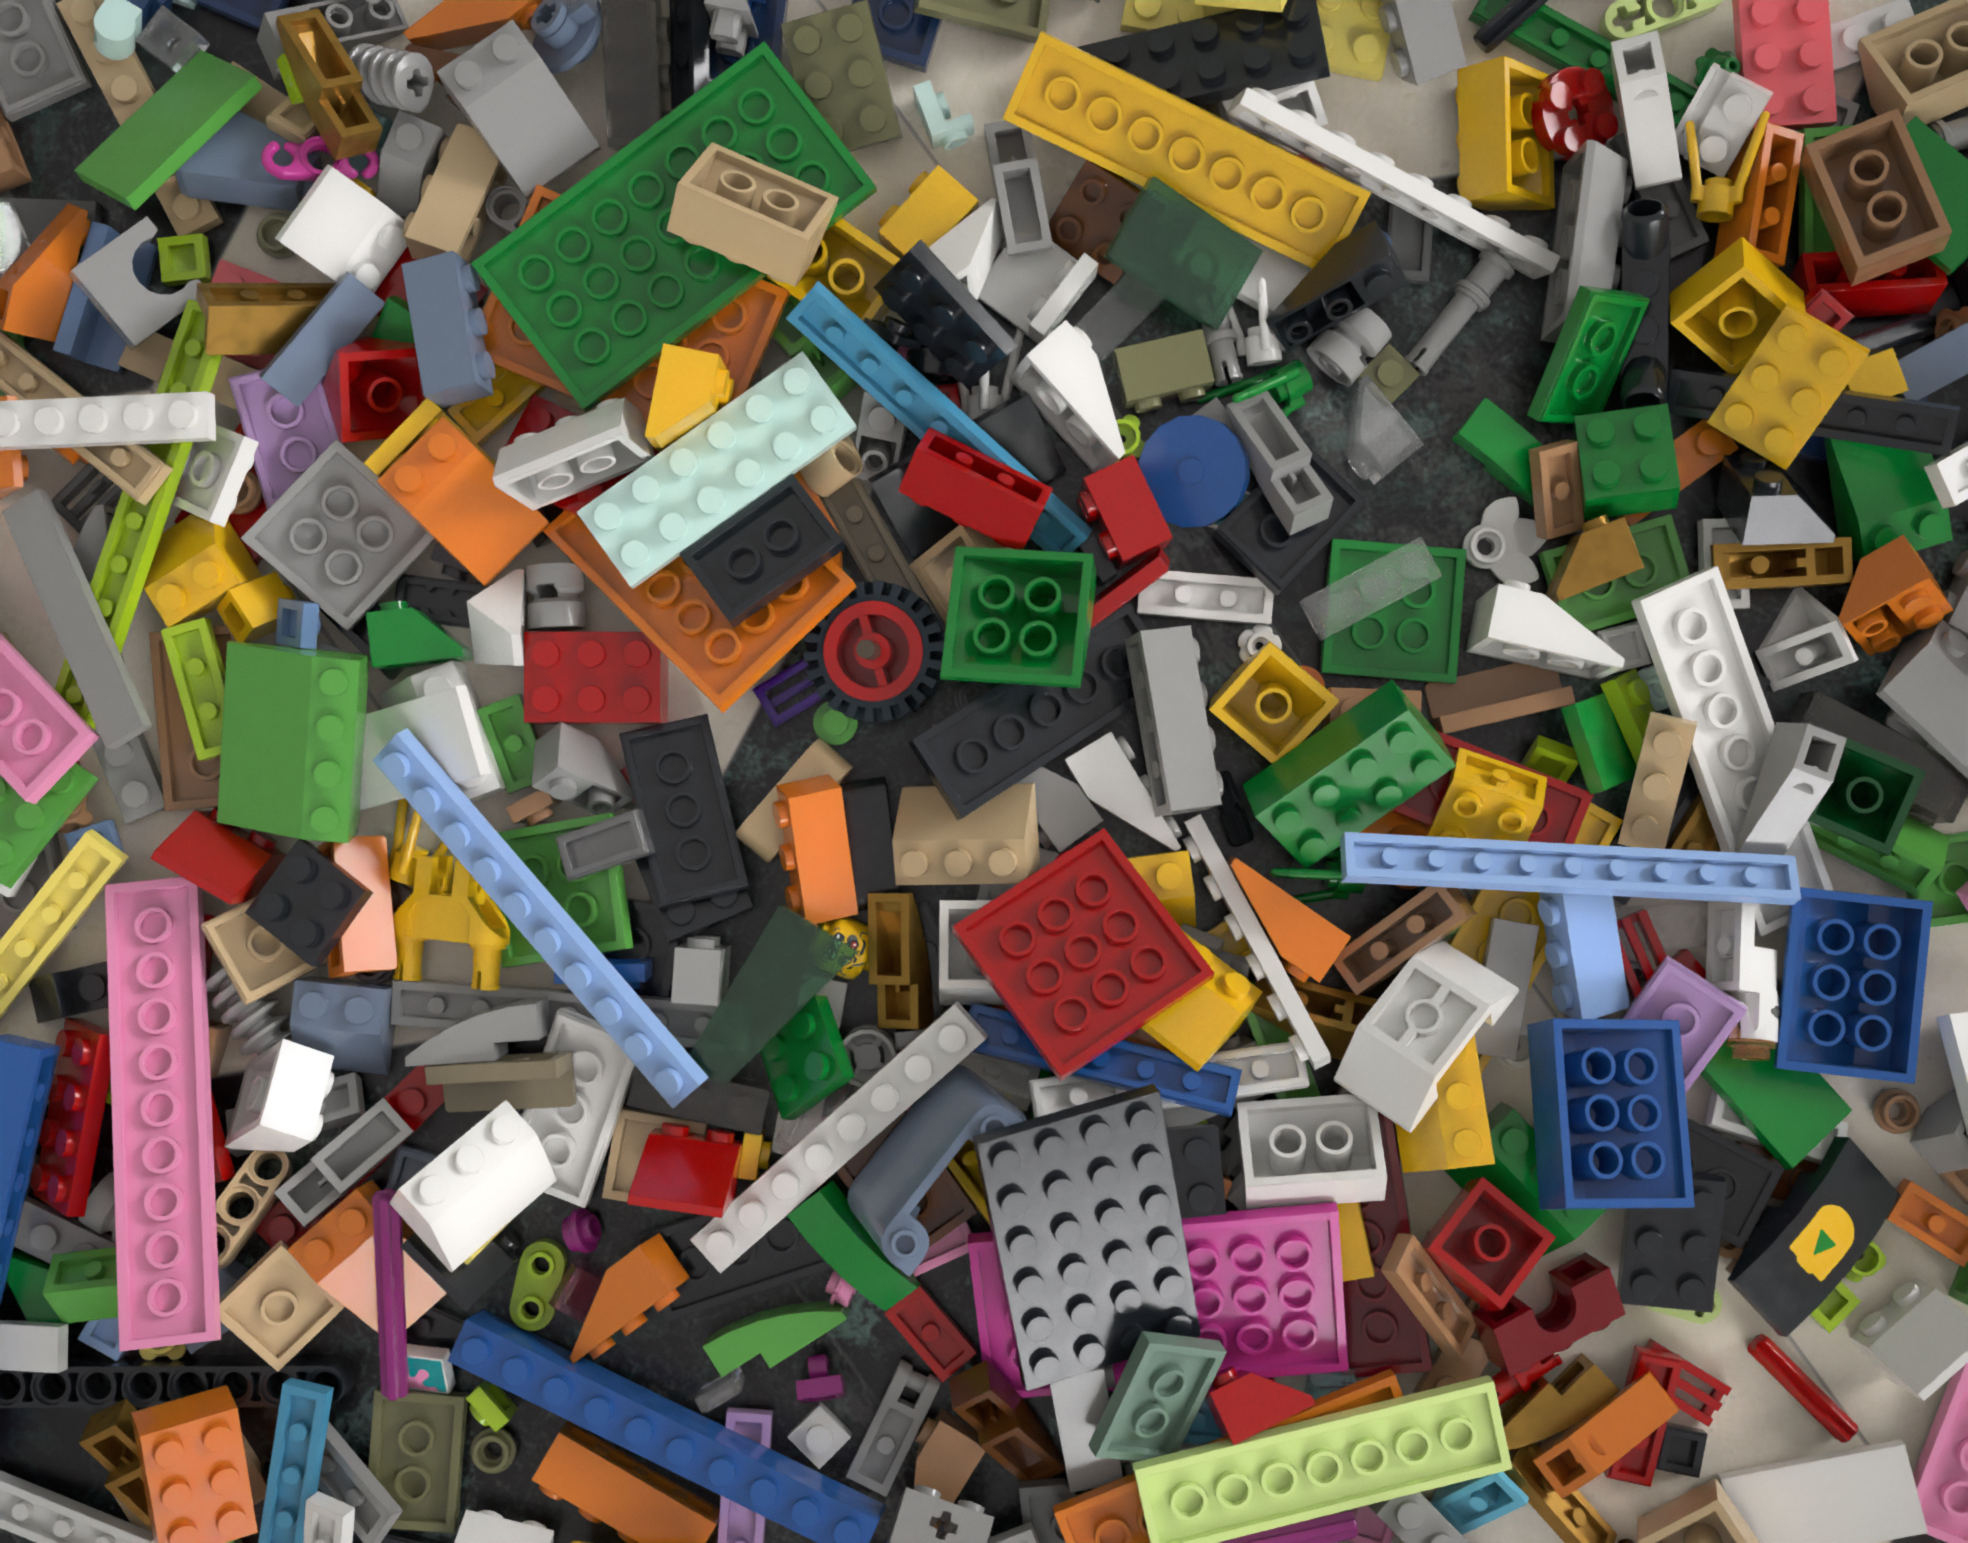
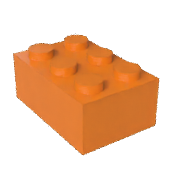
M227 1385L131 1412L152 1535L155 1543H227L258 1533L238 1408Z

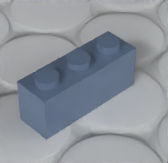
M454 251L401 264L423 396L440 407L445 408L494 395L491 379L495 378V366L491 355L486 351L484 335L488 333V325L483 311L478 306L476 292L480 290V279L475 268Z

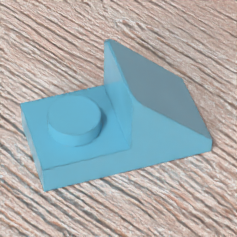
M1499 1472L1444 1486L1434 1491L1431 1504L1463 1535L1527 1505L1529 1497L1504 1472Z

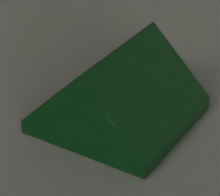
M1847 738L1833 783L1807 822L1881 854L1890 856L1926 771Z

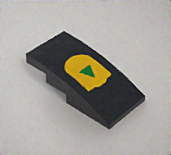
M1835 1136L1817 1171L1800 1172L1783 1206L1766 1207L1727 1280L1779 1336L1787 1337L1821 1305L1852 1269L1878 1233L1900 1194L1850 1137Z

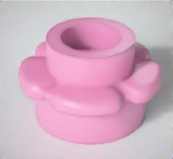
M835 1270L825 1288V1292L832 1295L829 1301L831 1305L837 1302L845 1307L849 1306L857 1291Z

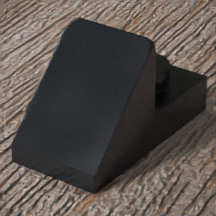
M107 961L33 978L29 983L37 1023L107 1008Z

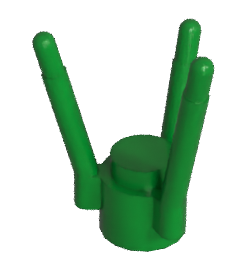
M1294 359L1283 366L1278 365L1267 372L1243 379L1234 384L1231 383L1227 386L1213 389L1205 393L1206 397L1196 401L1201 404L1216 397L1221 398L1239 392L1232 396V401L1239 403L1268 391L1276 403L1283 401L1286 403L1281 410L1288 417L1293 411L1305 405L1303 395L1312 391L1313 382L1305 365L1300 360Z
M1335 849L1324 856L1333 859V861H1326L1324 870L1273 868L1270 871L1272 877L1324 880L1325 887L1332 888L1292 896L1303 904L1329 899L1348 900L1349 893L1362 894L1366 884L1342 882L1341 852Z

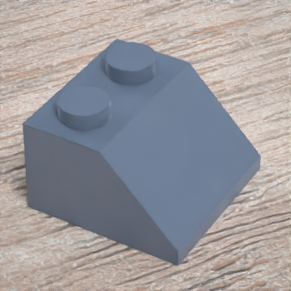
M317 976L296 979L294 981L289 1024L293 1042L333 1055L334 1059L331 1069L389 1075L395 1025H391L392 985L382 983L367 984L362 981L329 979Z

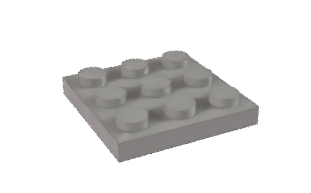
M336 439L241 539L312 602L320 603L319 608L349 633L366 615V612L384 596L435 540L384 492L377 482L380 477Z

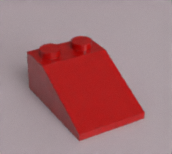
M663 1122L662 1128H654L648 1135L628 1194L627 1204L722 1218L737 1194L743 1140L734 1139L735 1133L728 1130L708 1129L707 1135L689 1133L690 1126L685 1124Z

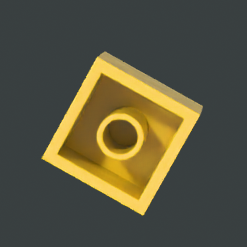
M1740 237L1670 293V324L1727 373L1737 374L1745 367L1788 302L1806 312L1804 291L1744 237Z

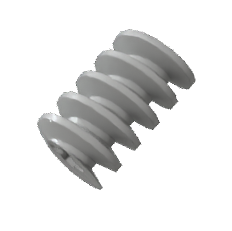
M360 43L349 52L350 59L364 79L360 92L367 103L420 113L428 106L432 97L434 73L430 62L425 56L417 52L386 48L368 43Z
M224 968L215 972L205 982L207 993L220 991L211 1002L213 1008L229 1007L221 1017L222 1023L238 1022L237 1026L230 1033L232 1040L248 1038L239 1049L241 1055L253 1053L259 1055L282 1039L287 1040L292 1037L291 1030L282 1031L280 1029L289 1018L288 1014L274 1016L271 1014V1011L280 1002L278 998L268 1000L260 998L244 1006Z

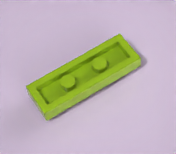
M203 617L161 630L198 761H207L221 756L225 668L211 619Z

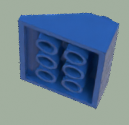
M1800 887L1801 900L1789 906L1779 1006L1780 1015L1778 1017V1043L1775 1046L1773 1068L1915 1084L1933 901Z
M1552 1018L1527 1024L1540 1210L1694 1208L1679 1020Z

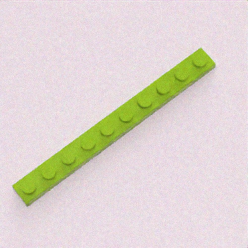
M187 300L156 394L203 391L210 393L223 355H208L204 349L205 316L195 300ZM193 442L143 444L172 467L173 471L146 506L137 502L122 490L90 587L120 655ZM65 657L55 690L95 730V722Z

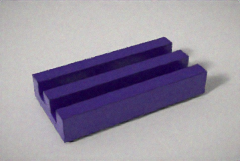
M804 658L752 689L776 728L824 700L815 692L778 715L775 710L776 707L814 685V682L809 681L808 677L770 700L766 695L768 691L807 669L808 662H804Z

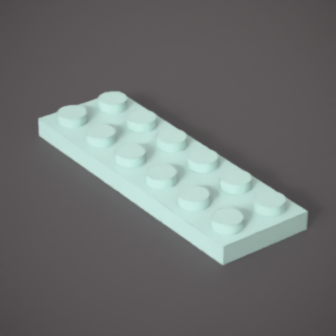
M802 351L578 510L577 514L629 586L634 589L679 557L682 551L857 430V425Z

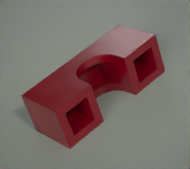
M1585 1252L1549 1271L1548 1275L1553 1287L1552 1299L1549 1305L1536 1315H1534L1531 1307L1514 1295L1502 1310L1487 1312L1481 1307L1472 1312L1471 1314L1487 1358L1511 1377L1516 1373L1528 1371L1536 1362L1555 1352L1568 1349L1573 1342L1592 1332L1607 1328L1612 1321L1625 1315L1626 1313L1610 1267Z

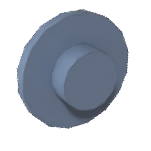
M544 0L536 8L531 19V27L536 32L532 46L552 74L569 70L576 64L587 60L594 52L599 42L604 21L603 5L599 0Z

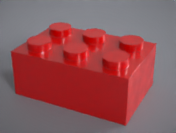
M524 632V723L535 725H557L560 722L567 725H659L668 723V658L642 632Z

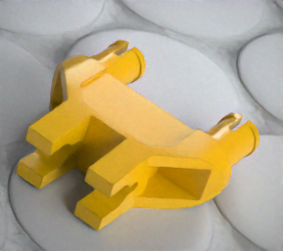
M439 854L417 856L413 893L393 915L398 964L397 968H395L393 979L421 981L423 979L424 941L433 939L470 944V948H473V972L470 988L485 991L500 990L502 950L506 949V945L510 944V929L502 912L458 859H455L453 876V856Z

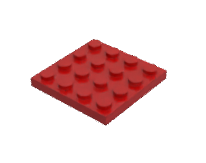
M1105 828L952 926V932L1060 1082L1212 980L1215 974Z

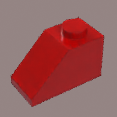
M1234 1366L1217 1372L1205 1396L1207 1405L1223 1439H1228L1233 1445L1315 1405L1312 1395L1242 1369L1236 1371Z

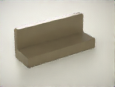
M572 1051L505 1054L496 1061L427 1065L425 1067L426 1085L443 1084L445 1110L449 1113L492 1111L505 1100L514 1109L571 1107L577 1102Z

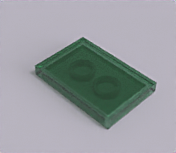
M1152 176L1146 181L1103 257L1211 330H1218L1263 251L1164 182Z

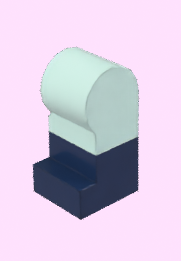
M105 0L94 16V45L97 51L102 56L111 60H123L131 56L135 50L136 38L149 21L152 20L163 26L171 16L172 0Z

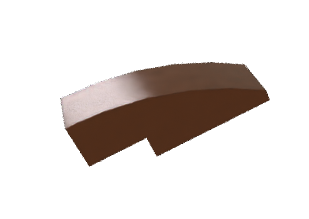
M987 1360L949 1379L952 1410L977 1430L979 1446L1018 1480L1048 1479L1066 1470L1062 1456L1034 1413L1009 1382Z

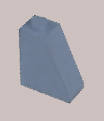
M240 110L175 172L181 193L189 198L294 211L314 183L311 181L279 180L269 174L261 163L263 148L271 141L278 142L280 149L274 154L273 161L275 164L284 167L290 165L293 160L292 156L283 148L284 143L290 141L271 131L265 124ZM315 151L307 157L308 162L314 168L323 170L320 154Z

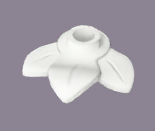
M1516 497L1501 498L1488 505L1484 510L1480 525L1472 528L1464 537L1462 549H1467L1466 560L1472 566L1479 569H1490L1502 583L1505 580H1514L1529 584L1539 579L1537 568L1529 557L1542 547L1546 539L1536 536L1535 520L1518 518L1519 506ZM1484 539L1490 543L1491 552L1489 555H1483L1478 551L1477 544L1479 540Z

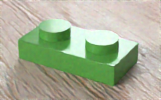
M516 694L477 709L508 794L531 787L535 741L539 737L534 724L524 723L523 695Z

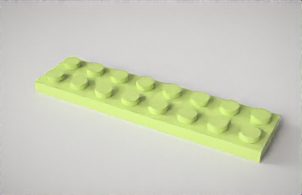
M1489 1375L1263 1430L1236 1445H1233L1227 1439L1132 1463L1150 1543H1218L1512 1469L1495 1384Z

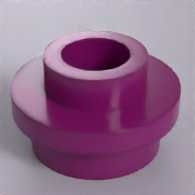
M586 1208L573 1210L571 1215L565 1217L562 1222V1235L566 1246L572 1252L580 1251L587 1254L595 1251L602 1234L598 1218Z

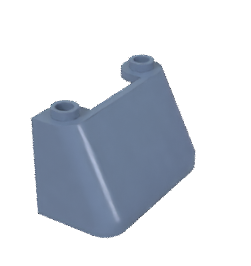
M959 1064L915 1101L854 1179L848 1191L850 1210L892 1264L910 1277L924 1259L929 1249V1236L927 1229L917 1220V1215L921 1209L919 1201L968 1139L973 1142L972 1136L1026 1121L1024 1111L971 1069Z

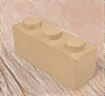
M457 122L451 137H445L441 143L438 153L439 163L434 174H428L422 184L421 202L416 212H410L404 223L403 237L406 240L411 257L416 260L454 251L469 263L489 219L485 204L487 197L492 190L499 186H504L508 177L507 172L475 129Z

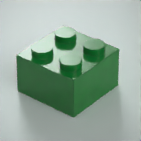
M1668 403L1574 416L1573 440L1578 441L1584 520L1595 519L1607 514V517L1677 508L1681 486Z

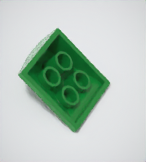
M955 546L940 678L942 680L1081 688L1093 618L1097 579L1093 554Z

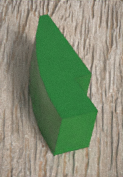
M1485 397L1475 406L1451 440L1485 465L1483 467L1484 471L1534 508L1529 449L1543 445L1507 413Z
M833 1180L787 1215L824 1261L847 1283L882 1310H888L921 1285L913 1273L909 1277L888 1260L850 1210L848 1199Z

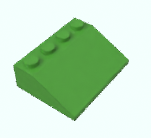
M234 641L227 642L217 812L218 823L304 840L349 843L358 833L369 654L301 649Z

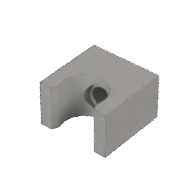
M148 216L74 267L69 273V277L130 350L183 313L188 299L197 301V283H201L199 279L189 281L180 291L173 294H157L147 290L139 283L133 272L132 259L134 253L138 248L149 244L158 230Z

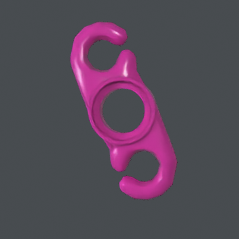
M321 136L311 137L301 144L291 141L286 142L283 148L292 156L293 160L290 165L283 167L275 164L273 161V156L280 149V145L276 141H271L263 148L261 163L269 174L279 180L311 181L315 183L323 170L311 166L307 157L314 151H324L330 155L331 153ZM376 151L361 154L368 159L367 167L361 172L364 179L372 178L379 170L380 161ZM349 158L334 160L335 163L332 167L347 178L354 179L358 176V171L350 165Z

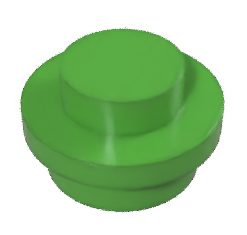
M826 702L815 712L813 718L815 733L828 744H844L855 735L858 728V720L844 716L845 714L835 711Z

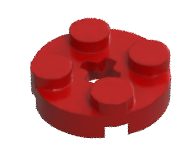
M1579 66L1567 67L1549 74L1541 81L1537 88H1542L1539 93V99L1532 103L1531 119L1538 141L1548 152L1555 150L1559 155L1564 156L1560 159L1568 161L1587 139L1595 140L1605 145L1609 138L1615 136L1618 131V120L1614 115L1613 102L1610 92L1605 85L1604 75L1599 69L1594 67L1585 69ZM1574 106L1578 119L1570 120L1568 111L1572 110Z

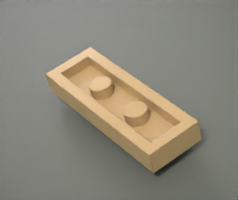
M1650 712L1618 844L1630 847L1665 849L1697 721Z

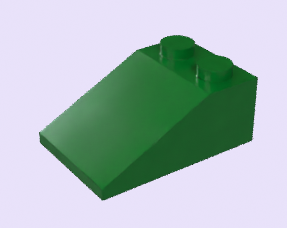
M1824 437L1838 537H1851L1853 560L1859 562L1864 556L1901 535L1906 537L1915 551L1953 540L1949 507L1942 508L1924 469V466L1934 461L1932 454Z

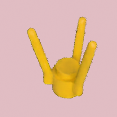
M1763 111L1760 114L1734 186L1733 181L1726 178V175L1725 177L1715 175V177L1706 179L1704 185H1702L1695 124L1691 120L1686 122V142L1691 177L1690 202L1697 204V219L1709 223H1724L1733 219L1734 206L1742 204L1744 187L1770 117L1768 111Z
M404 798L398 800L393 846L388 862L391 863L389 875L390 879L414 886L417 856H428L429 850L416 845L422 819L416 810L413 813L406 842L403 843L408 801ZM441 841L433 855H445L448 847Z

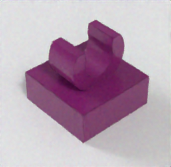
M826 1354L807 1357L810 1379L795 1381L797 1400L806 1404L846 1398V1380L841 1374L831 1376L829 1357H826Z

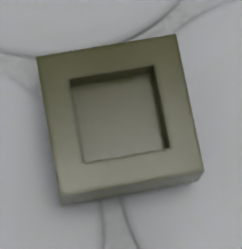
M1389 343L1368 364L1356 380L1387 409L1421 374Z

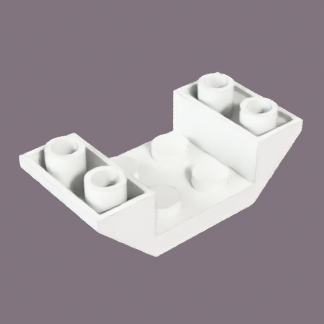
M1443 940L1411 957L1359 1023L1336 1072L1334 1081L1411 1133L1437 1100V1082L1484 1022L1493 1027L1519 993V988Z

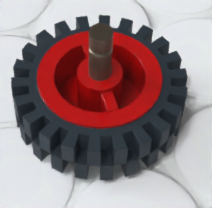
M884 581L855 583L856 588L825 616L810 633L805 635L804 642L808 643L807 652H803L804 662H808L809 671H806L809 681L814 682L816 686L815 691L819 697L824 698L829 703L828 706L835 711L845 714L844 716L865 722L899 720L907 717L913 711H918L924 706L923 703L928 698H932L936 693V687L939 681H942L940 672L945 632L941 628L940 624L942 623L939 617L932 611L931 606L914 592L900 585Z

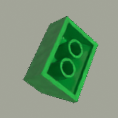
M1500 1102L1488 1113L1495 1164L1444 1170L1461 1189H1463L1468 1181L1484 1177L1556 1236L1543 1256L1576 1240L1607 1210H1540L1534 1129L1514 1108L1503 1102Z

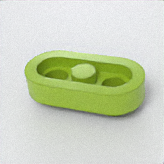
M542 1238L534 1241L523 1251L520 1258L509 1310L514 1323L524 1330L536 1331L544 1328L557 1312L568 1257L564 1247L553 1239ZM537 1257H543L548 1261V1271H540L536 1268L535 1259ZM528 1301L535 1302L539 1307V1314H528L525 1310V1303Z

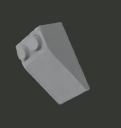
M513 19L437 71L449 96L527 200L532 197L537 184L546 188L601 149L599 143L552 73Z

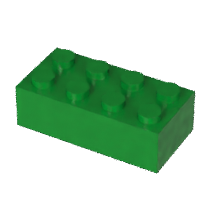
M1390 680L1244 783L1243 787L1254 816L1307 869L1339 847L1340 838L1344 832H1361L1456 767V764L1439 733L1397 684Z

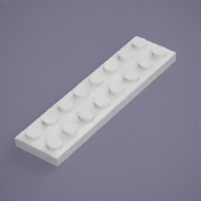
M1718 566L1704 568L1632 600L1631 604L1672 716L1697 721L1688 761L1721 851L1734 852L1775 725ZM1806 822L1784 855L1796 857L1800 887L1834 891L1810 823ZM1756 903L1755 935L1762 937L1787 925L1790 905Z

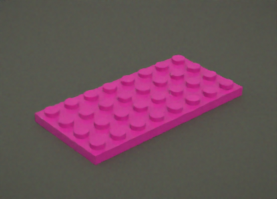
M1336 1202L1226 1211L1227 1214L1181 1219L1201 1337L1197 1338L1219 1340L1227 1351L1218 1371L1234 1366L1236 1371L1242 1369L1264 1378L1348 1371L1339 1211ZM992 1232L968 1234V1251L982 1362L987 1360L1009 1382L1021 1398L1052 1396L1050 1384L1026 1391L1021 1381ZM1128 1360L1112 1364L1116 1385ZM1113 1387V1388H1108L1107 1390H1108V1391H1113V1390L1115 1389V1387Z

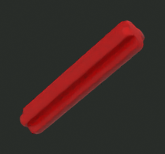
M1759 1334L1748 1344V1352L1835 1439L1841 1443H1847L1857 1434V1424L1769 1337Z

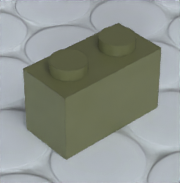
M1203 329L1114 349L1112 360L1124 410L1135 407L1136 413H1145L1161 408V401L1179 397L1180 403L1193 402L1206 397L1205 391L1210 390L1215 382Z

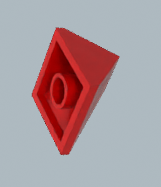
M363 337L335 351L322 383L339 441L342 443L387 439L426 399L423 396L415 343Z

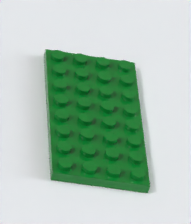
M765 41L471 263L586 413L661 356L663 343L676 345L767 276V274L747 265L731 262L724 255L701 245L690 244L682 237L667 231L677 183L712 142L839 197L827 229L877 192L875 184Z

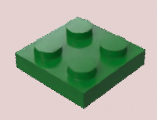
M812 996L756 1038L781 1118L784 1120L797 1119L855 1078L827 996Z

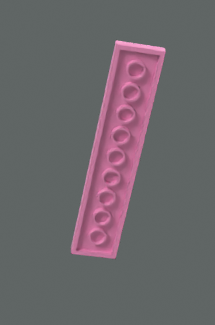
M183 877L105 885L119 1352L221 1340L208 1000L205 983L207 981L205 935L200 928L201 924L204 923L203 889Z

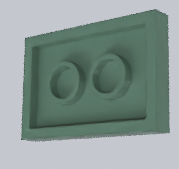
M1142 1331L1088 1444L1094 1456L1097 1458L1142 1461L1178 1452L1227 1353L1221 1342L1212 1339Z

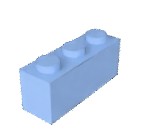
M1539 892L1538 912L1545 927L1547 939L1545 955L1552 970L1554 983L1552 998L1558 1008V1012L1574 1019H1596L1629 1008L1613 896Z

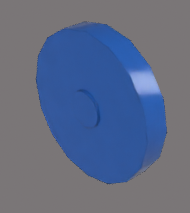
M1203 415L1179 416L1159 426L1145 442L1138 462L1165 521L1180 527H1208L1227 518L1242 502L1250 481L1249 456L1241 438L1225 423Z

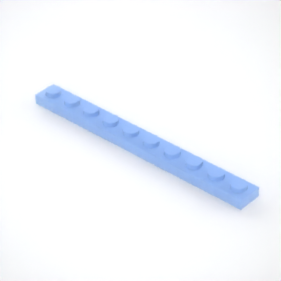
M407 728L396 733L373 759V762L672 1108L676 1107L709 1077Z
M1344 832L1340 838L1342 882L1779 905H1794L1801 900L1796 857L1791 855Z

